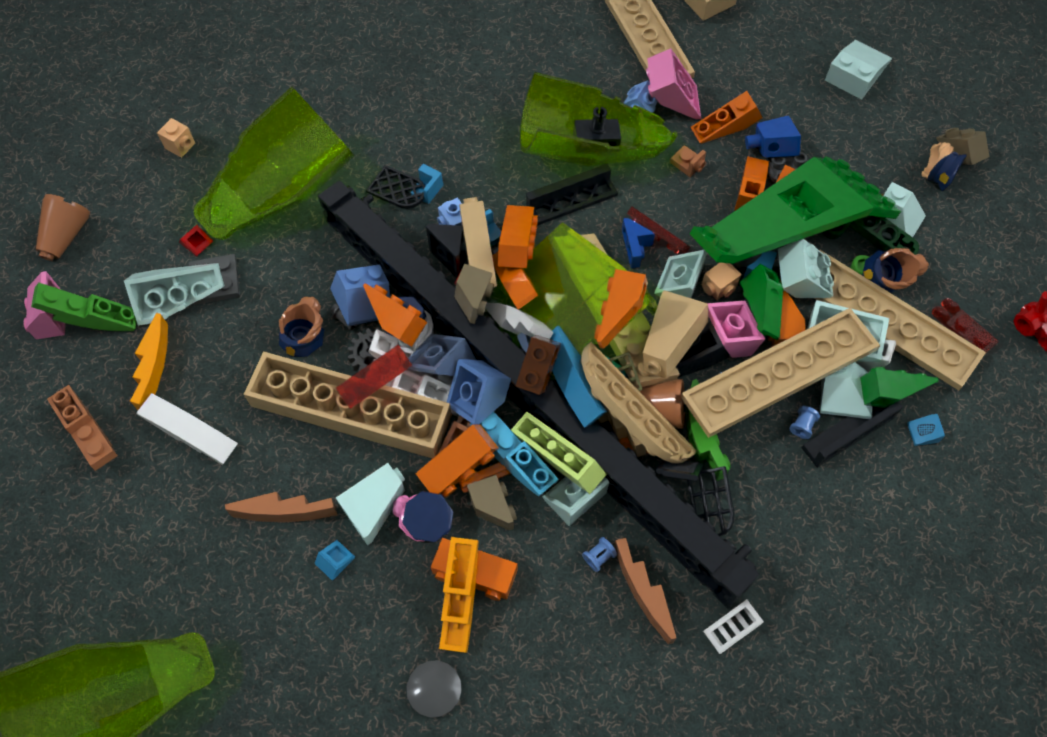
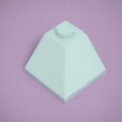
M892 182L883 197L886 196L895 201V207L901 213L897 219H886L913 237L926 215L913 192ZM869 220V221L867 222L866 226H867V227H872V226H873L872 221ZM882 233L883 238L889 241L892 240V237L889 233Z
M854 362L823 378L821 382L820 413L871 419L872 406L864 405L860 377L869 372Z

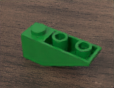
M759 264L740 283L744 290L743 295L751 307L750 311L758 324L757 329L764 336L768 335L778 340L781 329L783 286L775 271Z
M884 367L872 368L869 373L860 377L864 405L886 408L938 382L937 377H930L924 373L911 374L906 373L904 370H886Z

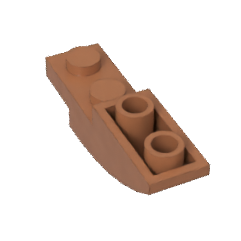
M70 385L47 398L61 423L71 434L89 465L95 471L118 456L104 432Z

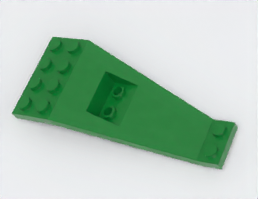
M827 156L824 158L813 157L714 226H694L690 235L716 262L733 264L868 215L897 219L901 211L895 207V201L889 197H883L879 193L880 189L865 182V177L856 171H852L849 168L850 164L842 159L835 161Z

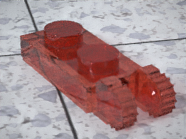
M945 298L941 303L942 307L936 306L931 311L933 316L944 327L986 353L999 342L962 309L960 310L959 305L951 298Z

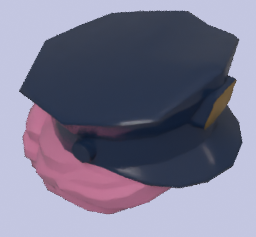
M422 491L412 497L407 495L399 496L393 503V515L399 517V527L408 537L415 541L436 542L442 536L447 535L452 528L454 512L441 494Z

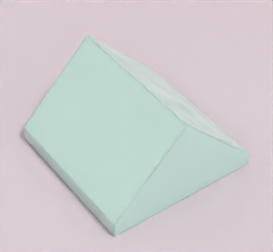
M700 250L670 256L654 294L661 297L662 292L665 290L692 298L707 252Z
M565 477L542 497L562 520L570 526L607 493L609 481L603 478L592 493L588 494Z

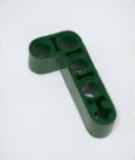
M868 215L840 225L839 231L832 229L823 231L827 238L838 239L848 227H851L884 252L894 248L905 247L910 249V252L915 255L919 251V243L913 237L884 217ZM863 219L871 220L873 226H865L863 224ZM882 233H889L892 237V240H885L882 237ZM897 240L900 241V242L897 244V246L895 247V246H894L895 242H896Z

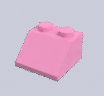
M46 271L41 272L27 288V298L24 300L27 310L26 318H24L25 330L35 339L65 335V323L52 320L53 314L31 307L34 289L38 282L60 289Z
M746 301L707 303L708 316L732 358L752 356L763 343L765 337L757 329L758 324Z

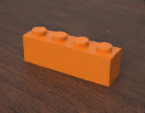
M507 205L499 240L498 266L527 268L528 259L533 260V249L538 225V215H534V207Z

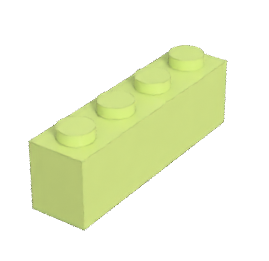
M528 412L511 429L521 442L525 441L540 458L588 494H591L607 475L596 460Z

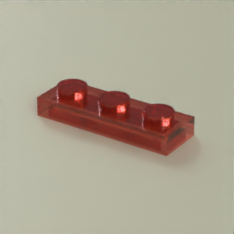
M631 207L627 212L632 217L631 220L652 231L655 234L654 239L660 241L662 238L667 241L666 247L674 253L678 254L681 251L685 254L690 249L688 244L634 207Z
M396 345L335 387L348 408L351 409L407 370L412 364L400 346Z

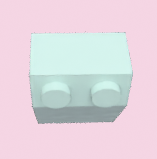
M854 40L841 50L831 63L825 81L863 99L892 58Z
M816 300L807 329L848 308ZM852 309L880 344L877 351L858 361L880 362L889 318Z

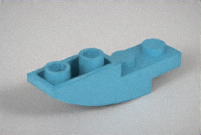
M492 412L480 423L499 447L493 453L495 458L537 496L543 494L558 481L555 474L525 441L521 442L495 412Z

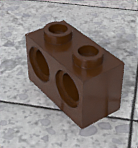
M539 335L531 337L516 387L538 395L544 393L547 389L561 343Z

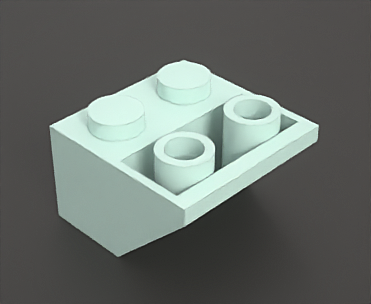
M804 239L792 242L778 249L781 282L784 291L795 298L833 297L832 287L834 286V281L830 274L831 261L827 254L822 253L813 244L808 243Z

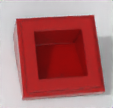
M198 225L194 226L179 241L181 245L195 256H198L213 242Z

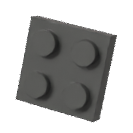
M235 254L189 262V266L218 263L224 282V287L194 302V305L240 297L238 266Z

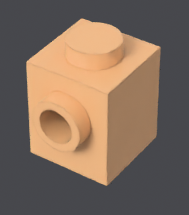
M172 118L157 132L164 148L181 158L195 144L189 128Z
M719 263L704 274L701 285L706 294L719 300L723 296H730L735 291L742 274L731 263Z

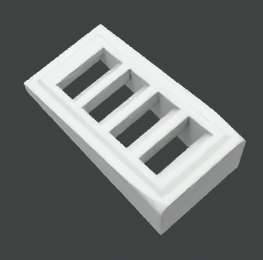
M746 599L703 632L719 654H721L764 621ZM743 609L753 621L750 626L739 613ZM733 616H736L744 627L743 631L740 632L731 620ZM727 622L736 636L731 638L722 624ZM717 628L727 641L724 645L713 632Z

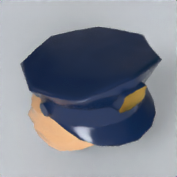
M940 142L931 147L928 166L921 173L928 181L938 184L941 191H944L953 182L958 170L967 157V154L954 152V147L946 142Z

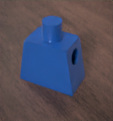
M789 116L760 122L756 125L755 135L745 136L746 148H758L765 158L800 155L801 135Z

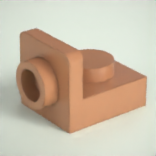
M684 145L671 157L670 163L691 177L695 172L699 173L704 168L707 152L702 150L699 154H696Z

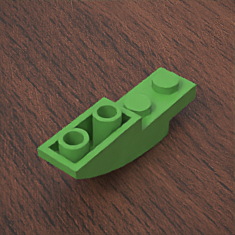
M39 282L35 286L31 307L53 314L52 320L99 330L134 331L136 329V318L132 307L93 294L85 298Z
M697 379L692 380L689 389L699 384ZM686 406L688 439L697 450L694 454L695 459L699 461L706 459L710 469L725 466L728 474L730 462L726 454H722L719 448L720 443L717 434L708 438ZM722 470L715 472L717 481L724 479Z

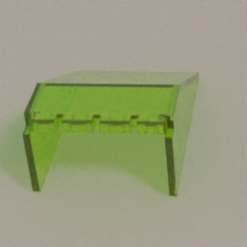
M562 222L533 249V260L528 259L527 268H523L531 279L538 296L519 310L543 322L550 330L560 326L582 357L584 348L590 342L598 345L594 336L597 325H601L603 319L601 315L602 303L604 300H608L609 292H607L609 278L614 277L615 269L627 270ZM500 280L496 287L513 303ZM646 289L643 305L637 314H640L646 308L655 316L657 303ZM635 316L631 318V320L622 328V330L635 318Z

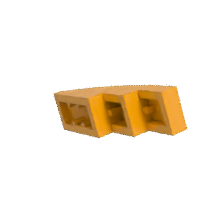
M160 313L155 314L135 352L140 363L132 377L138 383V387L130 402L137 410L140 409L151 393L156 394L164 369L168 344V324Z
M451 537L443 587L445 596L441 616L443 625L439 649L468 653L475 596L478 540Z

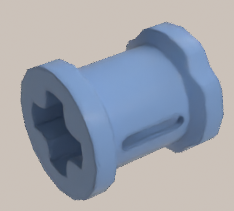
M801 406L798 409L799 415L795 423H792L789 429L794 435L803 439H809L812 436L811 429L814 423L819 420L820 415L818 411L811 407Z
M601 537L599 543L589 552H583L582 556L586 563L595 572L601 570L600 566L609 558L617 556V552L608 540ZM603 551V553L598 558H596V556Z

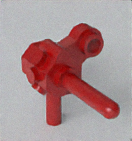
M1047 291L1042 293L1039 301L1024 305L1020 313L1016 314L1013 320L1016 330L1024 336L1034 335L1045 351H1047Z

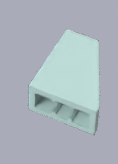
M389 463L336 497L340 507L367 545L373 542L390 515L394 501L399 496H402L405 491L402 483L405 481V478L398 468L393 470Z

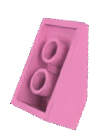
M670 48L647 58L648 68L646 73L650 80L648 90L651 97H655L660 105L693 119H701L697 85L673 50Z

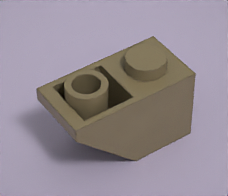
M951 128L946 130L945 134L937 137L939 143H950L954 147V152L967 154L962 164L973 165L990 157L984 131H975L973 128L966 130Z
M464 264L456 283L454 297L469 322L475 324L478 315L483 316L487 305V302L484 301L485 298L491 297L494 284L490 283L492 273Z
M497 475L467 485L468 494L476 516L507 530L514 529L513 520L517 519L513 505H507L505 497L508 496V492L504 482L499 483Z

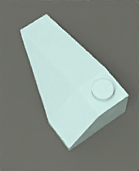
M218 263L132 274L124 280L138 326L151 324L156 313H160L164 319H167L176 312L224 287Z

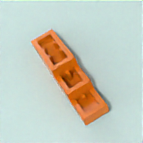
M498 252L492 255L494 269L518 310L538 296L531 279L523 268L498 266Z

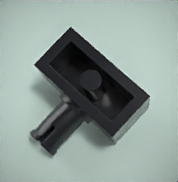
M596 107L593 110L592 120H575L573 128L575 155L619 154L621 133L618 119H606L607 109L600 107V113L598 114L599 108Z

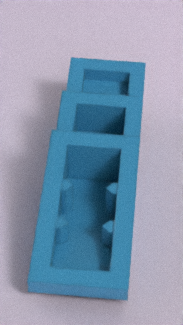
M556 326L552 330L554 333L550 339L560 342L561 347L552 372L569 405L585 428L607 411L591 393V386L586 379L581 364L582 357L562 328Z

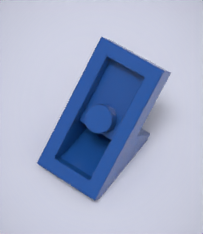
M623 218L622 234L631 269L640 267L641 259L645 257L644 247L653 245L655 234L633 220Z

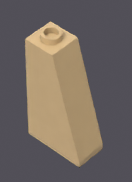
M477 197L463 199L464 204H459L468 265L491 272L490 283H493L495 287L497 283L483 201H478Z
M665 290L662 292L643 351L644 371L666 379L707 325V303Z

